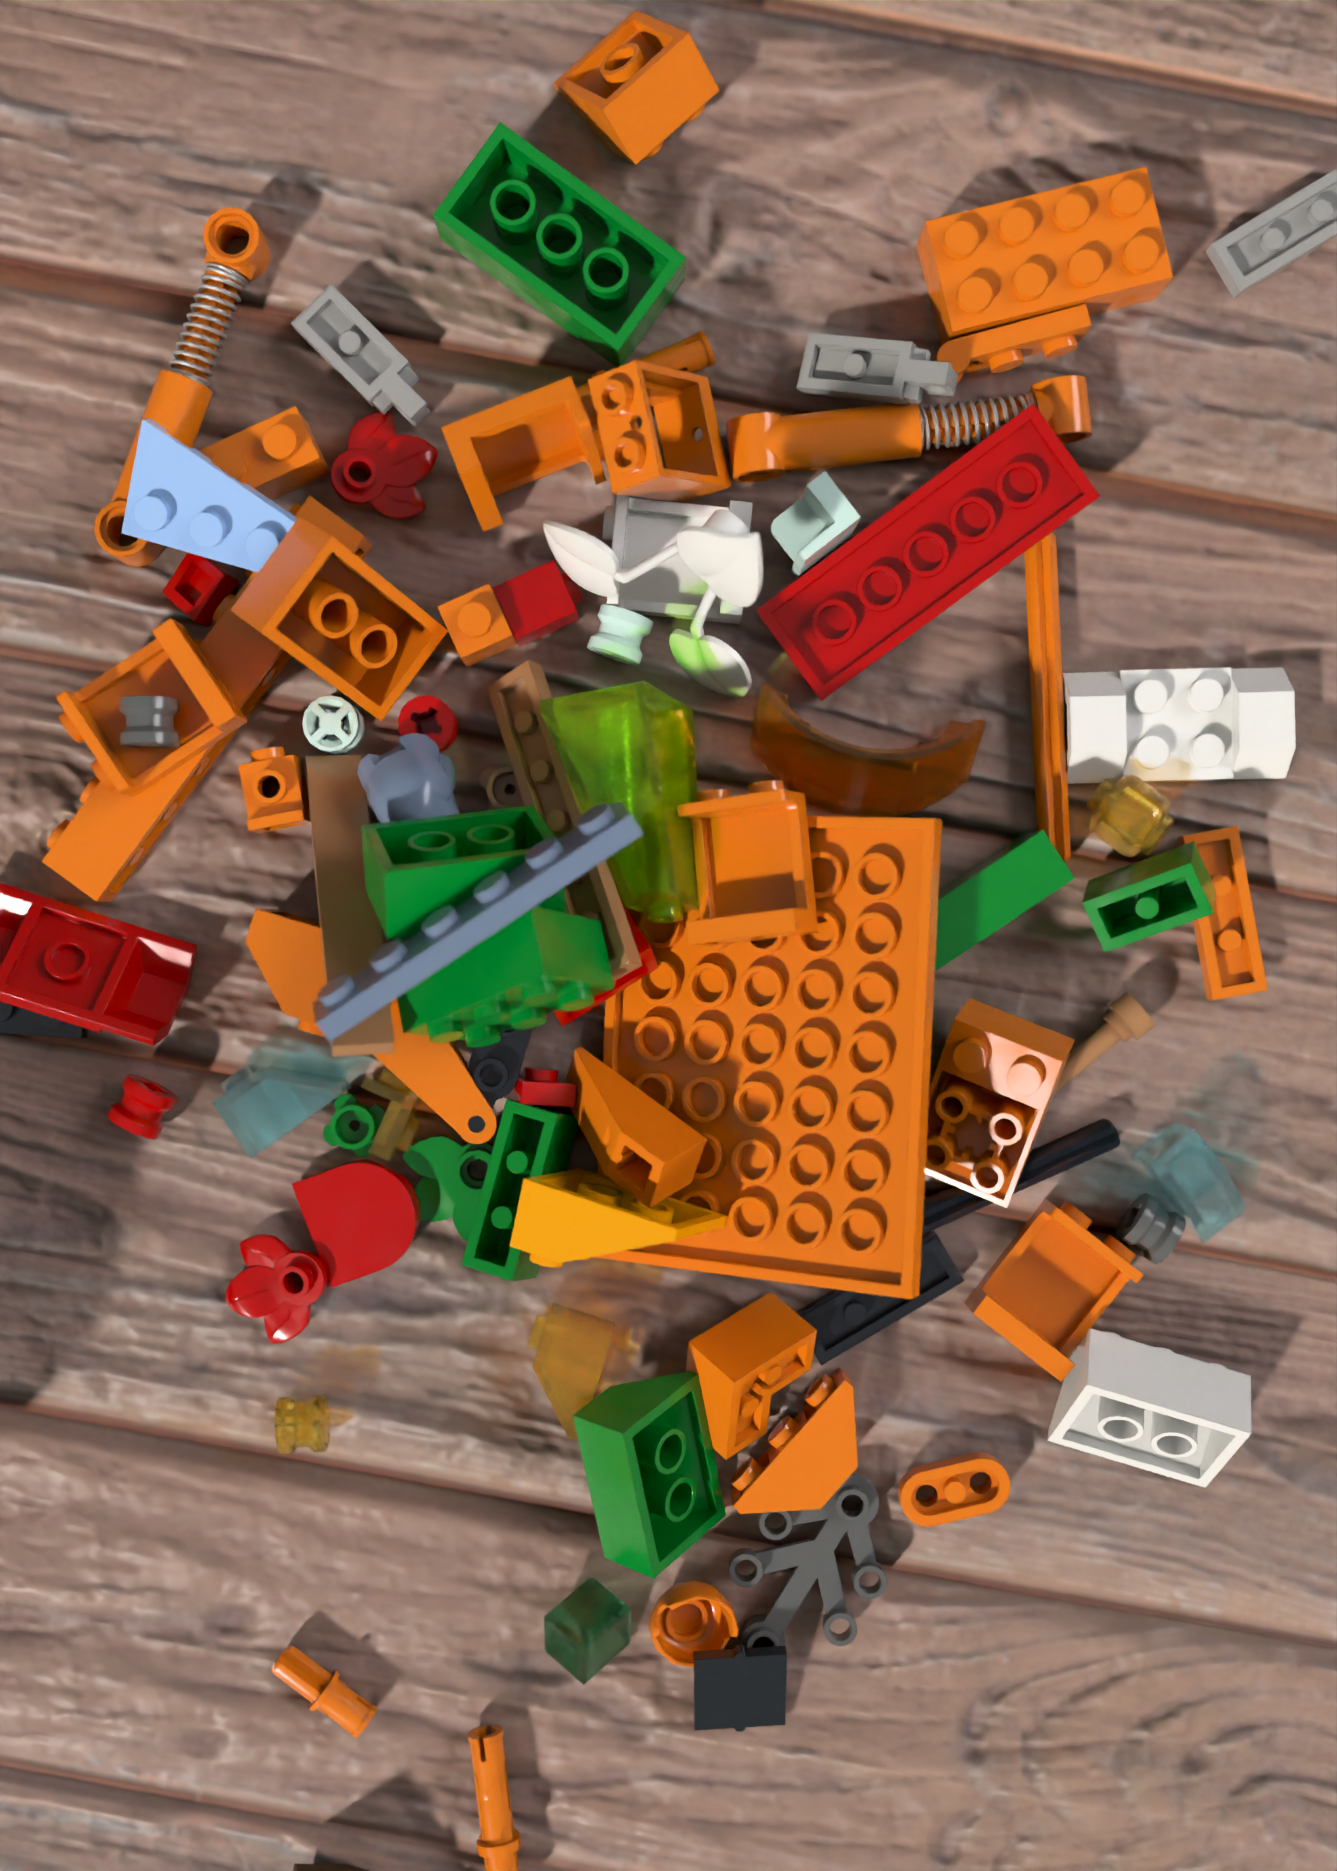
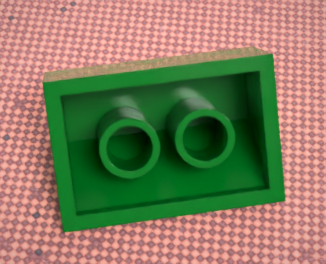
M687 1371L610 1386L573 1415L600 1540L606 1559L654 1579L726 1516L697 1373Z

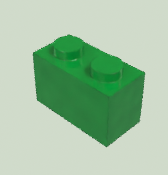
M1193 841L1088 880L1082 904L1104 952L1214 914L1216 889Z

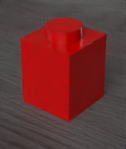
M554 560L492 587L519 647L580 620L575 605L583 602L584 599L579 587L566 573L560 574Z

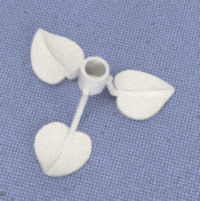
M716 510L703 526H687L683 528L678 534L675 543L636 566L624 569L620 568V561L616 553L596 537L552 520L546 519L542 523L550 549L561 568L579 586L600 596L614 597L621 589L620 582L628 583L679 553L684 563L701 580L707 581L709 586L691 624V633L682 629H675L671 633L669 638L671 652L684 672L699 684L721 694L744 698L752 683L745 661L739 653L722 640L705 635L703 624L716 595L722 600L740 607L751 606L758 598L763 579L759 533H750L744 522L733 513L726 510Z

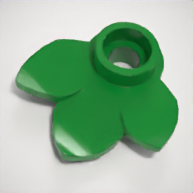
M432 1136L415 1143L403 1154V1159L408 1166L423 1176L414 1190L420 1206V1221L437 1222L453 1218L459 1235L463 1240H468L485 1179L472 1176L469 1171V1164L473 1160L480 1159L489 1165L493 1145L485 1142L482 1144L469 1143L463 1146L447 1136Z

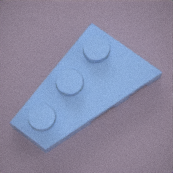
M151 418L142 419L121 533L259 572L298 518L247 483L242 484L214 465L212 463L213 460L197 449L189 448L168 434L166 428Z

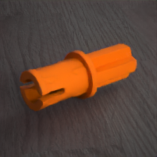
M289 1645L286 1647L272 1666L271 1670L274 1675L311 1702L308 1709L312 1712L316 1709L320 1710L337 1722L355 1739L363 1732L375 1714L377 1707L362 1696H359L348 1685L338 1679L340 1676L338 1671L334 1670L330 1674L295 1646Z

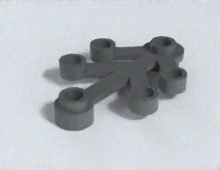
M852 1473L821 1509L777 1512L786 1518L784 1524L779 1528H770L765 1524L766 1517L774 1512L758 1514L759 1528L762 1534L771 1540L785 1538L790 1533L793 1525L820 1520L825 1521L813 1538L757 1551L750 1548H741L731 1555L729 1559L730 1577L740 1587L756 1585L760 1581L762 1574L795 1567L766 1614H755L749 1617L742 1625L740 1641L741 1645H744L745 1648H754V1641L762 1636L769 1637L773 1641L772 1647L785 1646L784 1630L816 1579H818L825 1609L822 1625L826 1639L835 1646H846L855 1639L857 1624L853 1613L846 1607L834 1550L846 1531L856 1562V1566L852 1571V1581L856 1592L863 1598L875 1599L884 1593L887 1586L884 1570L876 1562L868 1524L875 1518L878 1512L879 1496L874 1484L867 1477L858 1473ZM848 1495H857L862 1499V1502L858 1509L847 1511L841 1506L843 1499ZM742 1560H750L755 1563L756 1568L749 1575H741L736 1571V1565ZM868 1571L879 1575L878 1582L871 1587H865L859 1583L862 1574ZM836 1619H845L850 1623L849 1628L840 1634L832 1632L830 1625Z

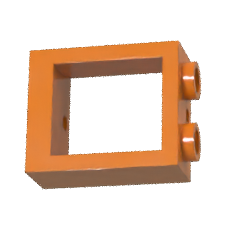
M634 360L588 379L613 494L687 503L732 487L708 377ZM650 406H653L667 469L663 468ZM639 416L642 419V426L640 429H638L636 420ZM701 428L703 435L702 438L699 441H697L695 438V432L697 431V429Z

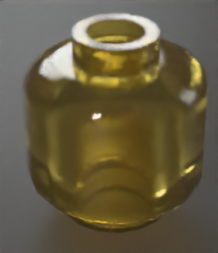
M1133 774L1123 776L1115 784L1105 779L1087 803V807L1094 811L1089 822V829L1092 834L1126 857H1134L1141 851L1146 855H1150L1175 821L1168 816L1171 811L1170 800Z

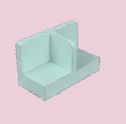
M824 471L806 486L801 499L773 520L771 532L793 560L794 564L791 572L798 579L849 541L861 517Z

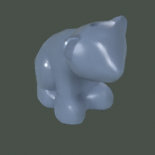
M412 733L400 736L399 745L391 751L379 756L369 753L360 761L357 770L359 780L363 789L367 792L369 802L378 821L381 823L460 814L452 792L456 786L454 762L448 756L440 754L437 743L427 735Z

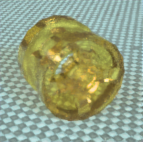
M324 1394L312 1395L308 1401L296 1402L291 1396L279 1397L275 1408V1439L278 1452L280 1454H292L299 1447H309L314 1452H325L328 1449L330 1436V1417L326 1396Z

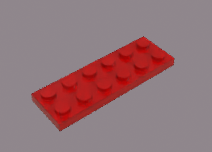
M1033 403L755 611L822 702L1097 500L1100 495Z

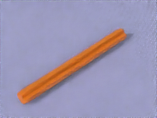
M1052 532L1024 553L1037 831L1043 830L1065 862L1071 857L1057 544L1056 535Z

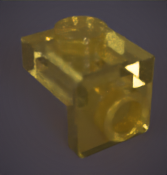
M383 1069L381 1075L371 1073L365 1076L361 1085L362 1088L391 1100L369 1149V1153L390 1161L397 1155L399 1149L408 1152L417 1136L421 1121L413 1117L421 1098L389 1069Z

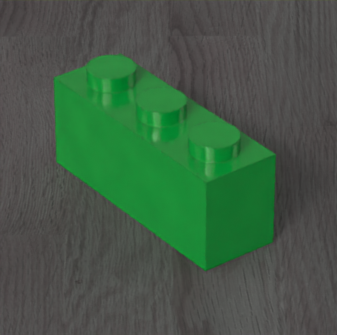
M506 1099L461 1265L512 1282L537 1278L540 1265L529 1260L530 1253L510 1246L523 1179L566 1171L579 1125L573 1114L544 1105H524L514 1100Z

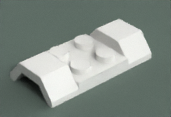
M1283 667L1120 670L1118 672L1063 673V695L1067 704L1068 750L1066 760L1068 784L1283 779L1287 776L1296 748L1295 691Z

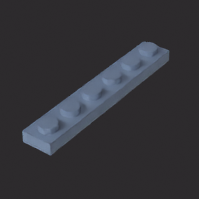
M619 800L610 806L607 803L594 806L577 820V828L559 840L556 837H551L536 844L525 855L526 862L507 874L500 871L488 876L474 888V896L455 909L449 905L435 911L422 923L421 927L423 930L403 943L400 940L387 943L372 955L369 960L371 963L369 966L351 978L348 974H343L328 982L317 995L319 999L313 1002L315 1022L330 1042L643 835L632 815Z

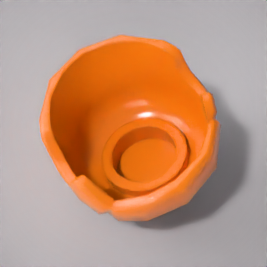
M693 1579L676 1583L667 1589L655 1604L649 1622V1631L656 1650L673 1665L692 1668L693 1651L724 1650L730 1638H737L739 1632L734 1610L729 1600L713 1585Z

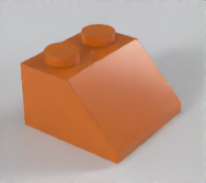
M637 10L632 12L553 83L558 93L611 152L634 165L654 156L662 148L664 140L683 123L690 122L698 117L704 110L705 103L720 91L688 32Z

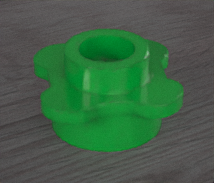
M342 1094L334 1102L336 1112L332 1116L330 1124L326 1125L323 1129L324 1140L331 1146L339 1145L345 1149L353 1150L354 1154L358 1157H367L376 1149L374 1138L378 1128L387 1122V1113L380 1105L370 1107L358 1102L353 1094ZM352 1120H357L360 1123L359 1130L351 1129L350 1123Z

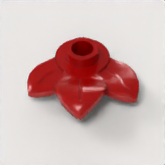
M376 411L357 421L350 429L348 450L341 453L333 462L330 473L331 485L335 493L342 500L350 504H370L381 515L390 519L402 520L411 518L425 510L422 497L414 485L430 473L436 462L438 451L433 445L420 437L406 434L396 436L395 422L391 412L387 411L383 414L380 411ZM353 468H362L368 473L369 479L365 482H357L351 478L349 471Z
M259 1234L240 1242V1251L249 1268L237 1274L230 1281L226 1289L225 1301L239 1315L249 1318L263 1317L269 1342L276 1344L289 1341L299 1335L309 1325L311 1304L323 1295L327 1287L326 1269L318 1255L304 1250L291 1251L276 1236ZM292 1272L298 1273L302 1277L303 1287L295 1282Z

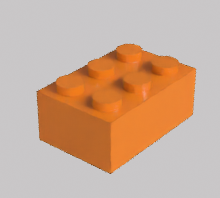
M299 516L231 609L232 612L380 721L384 719L448 632L446 628L332 535Z

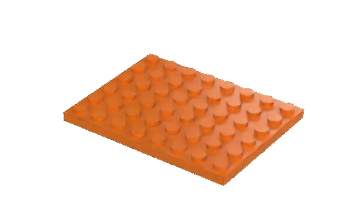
M630 813L643 832V835L612 855L611 873L621 903L651 946L659 968L605 1001L603 1063L707 1139L691 1184L668 1197L727 1215L725 1227L672 1242L594 1256V1258L905 1299L918 1297L920 1293L942 820L935 818L807 816L818 933L709 946L688 945L686 921L700 920L691 821L679 818L678 814ZM598 1162L597 1174L608 1177Z

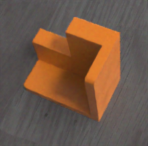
M772 1293L762 1296L688 1342L686 1372L691 1371L699 1376L712 1446L725 1460L767 1433L771 1395L812 1368L817 1330Z

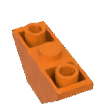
M840 1367L831 1377L827 1374L820 1376L804 1397V1400L808 1402L794 1419L789 1415L784 1417L770 1433L767 1441L771 1445L756 1461L753 1457L748 1458L735 1472L730 1482L734 1487L730 1491L732 1507L740 1514L821 1509L857 1469L854 1391L848 1374Z

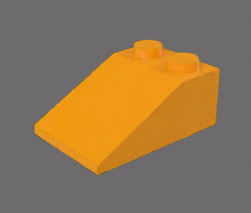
M578 1168L523 1179L510 1246L530 1253L529 1260L535 1264L559 1268L563 1266L564 1262L588 1260L594 1256L672 1242L725 1227L727 1215L671 1197H667L648 1208L612 1179Z

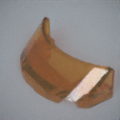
M761 683L749 742L751 749L768 771L778 781H783V786L786 790L805 793L806 803L833 814L843 813L859 817L891 818L913 813L939 802L968 781L986 725L985 720L973 719L969 723L950 720L946 725L944 733L939 738L933 741L919 742L914 748L889 750L865 748L840 741L813 728L810 723L802 720L790 709L788 692L773 690L772 684Z

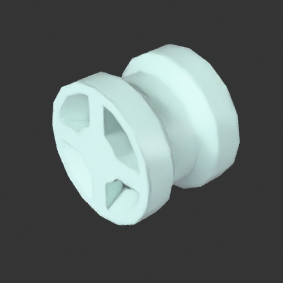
M601 604L598 613L601 624L598 633L590 636L587 648L609 659L639 666L643 656L640 645L643 637L650 634L653 621L621 607Z
M332 695L319 697L310 703L304 712L302 725L305 736L312 745L325 753L333 755L348 754L356 749L363 740L365 732L363 716L356 707L341 697ZM345 717H347V718L344 720V729H342V727H343V722H342V720H343Z

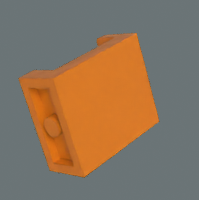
M571 376L441 427L483 532L504 524L494 496L580 462L587 463L596 485L607 481L601 462L605 460L592 398L590 394L579 397Z
M172 618L152 630L157 639L80 690L71 692L65 689L55 696L64 709L58 715L62 725L77 743L80 744L85 741L96 760L90 763L97 778L109 791L117 789L119 793L135 797L248 722L186 627ZM126 696H162L179 699V712L173 717V728L180 735V746L173 748L121 746L120 733L126 728V716L119 710V699Z
M763 781L749 784V794L730 797V790L728 789L706 790L695 793L696 802L677 805L678 817L691 821L700 920L686 921L688 945L713 946L818 933L805 793L784 789L783 781Z
M1044 1199L964 1303L974 1315L1062 1382L1075 1366L1069 1358L1070 1354L1130 1279L1137 1284L1143 1277V1274L1131 1265V1262L1137 1255L1110 1234L1103 1243L1086 1230L1093 1221L1065 1200L1062 1206L1058 1208Z

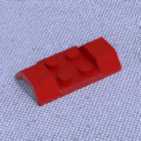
M0 883V1002L101 1033L102 1030H106L154 1046L168 1036L189 989L197 954L196 944Z

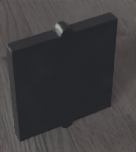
M739 1644L734 1649L693 1651L694 1730L734 1728L737 1732H742L745 1730V1727L785 1725L786 1646L745 1648L744 1645Z

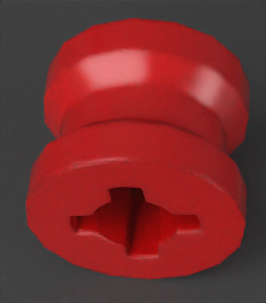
M430 695L418 696L408 701L401 709L398 718V729L401 736L412 733L420 734V732L423 735H427L437 743L439 753L448 750L456 740L458 720L454 712L441 699ZM434 711V713L432 714V716H427V717H425V718H422V717H424V716H426V715H431V713Z
M127 1074L122 1083L124 1094L119 1102L111 1104L106 1114L107 1118L133 1134L156 1140L163 1129L160 1122L166 1111L174 1109L178 1097L154 1081L138 1075Z

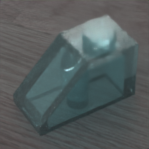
M247 1065L220 1084L225 1094L211 1104L250 1158H252L352 1087L344 1078L272 1066L264 1067L253 1073Z
M1175 1122L1133 1155L1203 1243L1247 1210L1229 1172L1191 1127Z

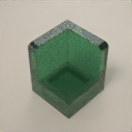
M589 1578L544 1616L545 1652L583 1685L586 1684L629 1645L631 1641V1608L596 1579Z

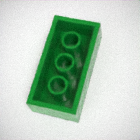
M501 122L433 214L438 234L442 241L615 367L625 364L685 281V256Z

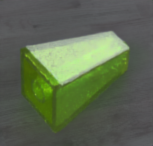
M645 681L541 700L540 713L584 813L596 805L607 803L610 806L619 800L643 832V835L605 859L625 906L647 914L648 921L656 923L680 921L683 919V912L699 910L691 821L679 818L677 813V805L696 802L697 775L693 710Z

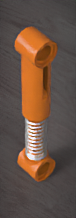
M228 207L219 209L209 217L204 225L203 240L207 249L203 260L206 265L204 267L205 274L200 276L203 284L197 286L199 293L193 295L196 303L190 305L193 312L187 314L189 321L183 323L186 331L180 333L182 340L176 342L179 350L173 351L175 359L169 361L172 368L168 370L161 369L158 372L111 502L100 510L95 519L94 532L97 542L103 550L128 566L141 567L149 565L159 557L164 548V545L140 538L132 545L124 547L121 546L119 540L142 419L151 418L166 428L168 434L192 449L194 447L213 396V391L207 388L210 384L206 378L207 376H214L210 371V367H217L213 359L220 358L219 353L216 351L217 349L224 348L220 340L227 339L226 334L223 332L224 330L231 329L227 324L228 321L234 320L231 311H238L234 303L241 302L238 294L244 293L246 284L251 283L264 274L269 266L271 253L267 240L253 217L239 208ZM241 236L249 238L248 245L240 253H226L227 245L234 238Z
M1079 375L1053 377L1033 384L1028 394H1017L1014 399L1010 395H1007L1004 400L997 396L994 401L988 397L985 402L979 398L975 403L969 399L965 405L961 401H957L955 406L948 402L945 408L942 404L938 403L935 409L929 404L924 410L918 404L907 402V405L888 403L788 416L761 412L734 417L726 422L732 480L739 483H754L776 479L789 472L920 457L924 445L927 450H929L931 444H934L938 449L940 443H944L948 448L950 442L954 441V444L959 446L960 441L964 440V443L968 445L970 439H974V442L978 444L980 438L986 439L1033 403L1063 445L1080 442L1092 436L1086 377Z

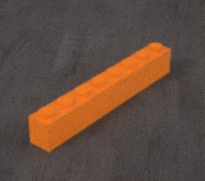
M310 495L302 506L297 503L288 510L297 518L301 516L332 535L362 561L373 547L363 534ZM247 569L245 575L249 579L236 596L229 594L219 604L212 617V621L216 624L203 641L200 639L195 640L246 719L292 657V655L231 611L234 604L258 573ZM239 728L135 797L119 793L117 789L109 791L97 776L94 777L83 790L80 796V802L83 805L71 821L64 820L48 838L46 846L50 850L41 862L96 902H113Z

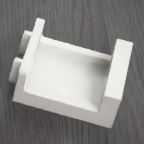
M617 494L616 506H605L603 539L613 540L612 550L619 558L620 568L629 569L675 543L678 534L683 528L687 526H703L716 510H726L733 513L744 522L750 532L753 502L730 500L729 507L636 499ZM678 553L628 583L620 582V591L614 597H607V604L621 607L640 615L694 619L709 585L707 581L701 580L684 563ZM716 595L705 621L740 624L743 607L730 604Z

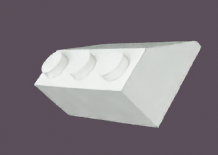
M1090 1328L1070 1357L1075 1366L1063 1380L1048 1430V1441L1206 1488L1252 1434L1251 1376L1227 1369L1220 1364L1206 1363L1179 1355L1167 1348L1152 1347L1122 1338L1113 1332H1102Z

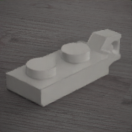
M330 284L291 323L294 329L372 407L376 406L380 412L385 414L394 406L415 428L431 413L426 407L427 403L412 389L420 379L412 371L409 361L333 285Z
M808 333L796 388L804 395L907 405V402L920 404L922 393L954 396L958 372L953 370L950 362L930 361L931 352L927 349L917 348L910 341Z

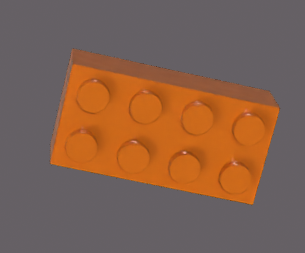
M1147 167L927 220L916 244L941 346L953 339L1085 303L1090 316L1155 300L1174 278Z

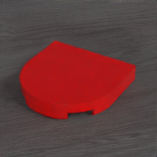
M368 1159L354 1160L291 1184L320 1261L326 1269L327 1280L331 1288L391 1266L404 1256L415 1238L421 1218L417 1195L406 1177L400 1173L397 1174L387 1166Z

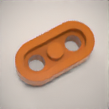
M976 1452L910 1469L899 1483L898 1499L908 1519L917 1525L932 1527L998 1510L1009 1497L1010 1479L998 1459L987 1453ZM975 1473H987L988 1480L984 1486L975 1488L970 1485V1479ZM923 1485H931L935 1488L933 1496L928 1500H920L916 1497L917 1490Z

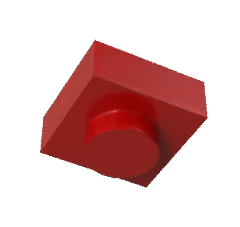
M187 553L162 593L194 622L209 627L213 622L212 617L215 610L223 599L232 593L239 581L217 561Z
M525 1067L524 1077H518L515 1087L504 1098L524 1105L574 1107L576 1084L558 1079L557 1069Z

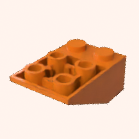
M969 998L953 1020L929 1088L925 1174L1007 1208L1049 1108L1075 1039Z

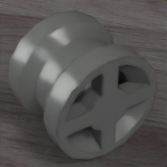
M126 696L119 699V710L126 716V728L120 733L121 746L135 748H173L180 746V735L173 728V717L179 712V699L162 696Z
M1144 1193L1133 1201L1126 1210L1117 1227L1115 1236L1118 1241L1126 1246L1136 1245L1141 1248L1144 1258L1154 1264H1158L1167 1258L1176 1247L1184 1232L1186 1220L1174 1211L1166 1213L1158 1207L1157 1199Z

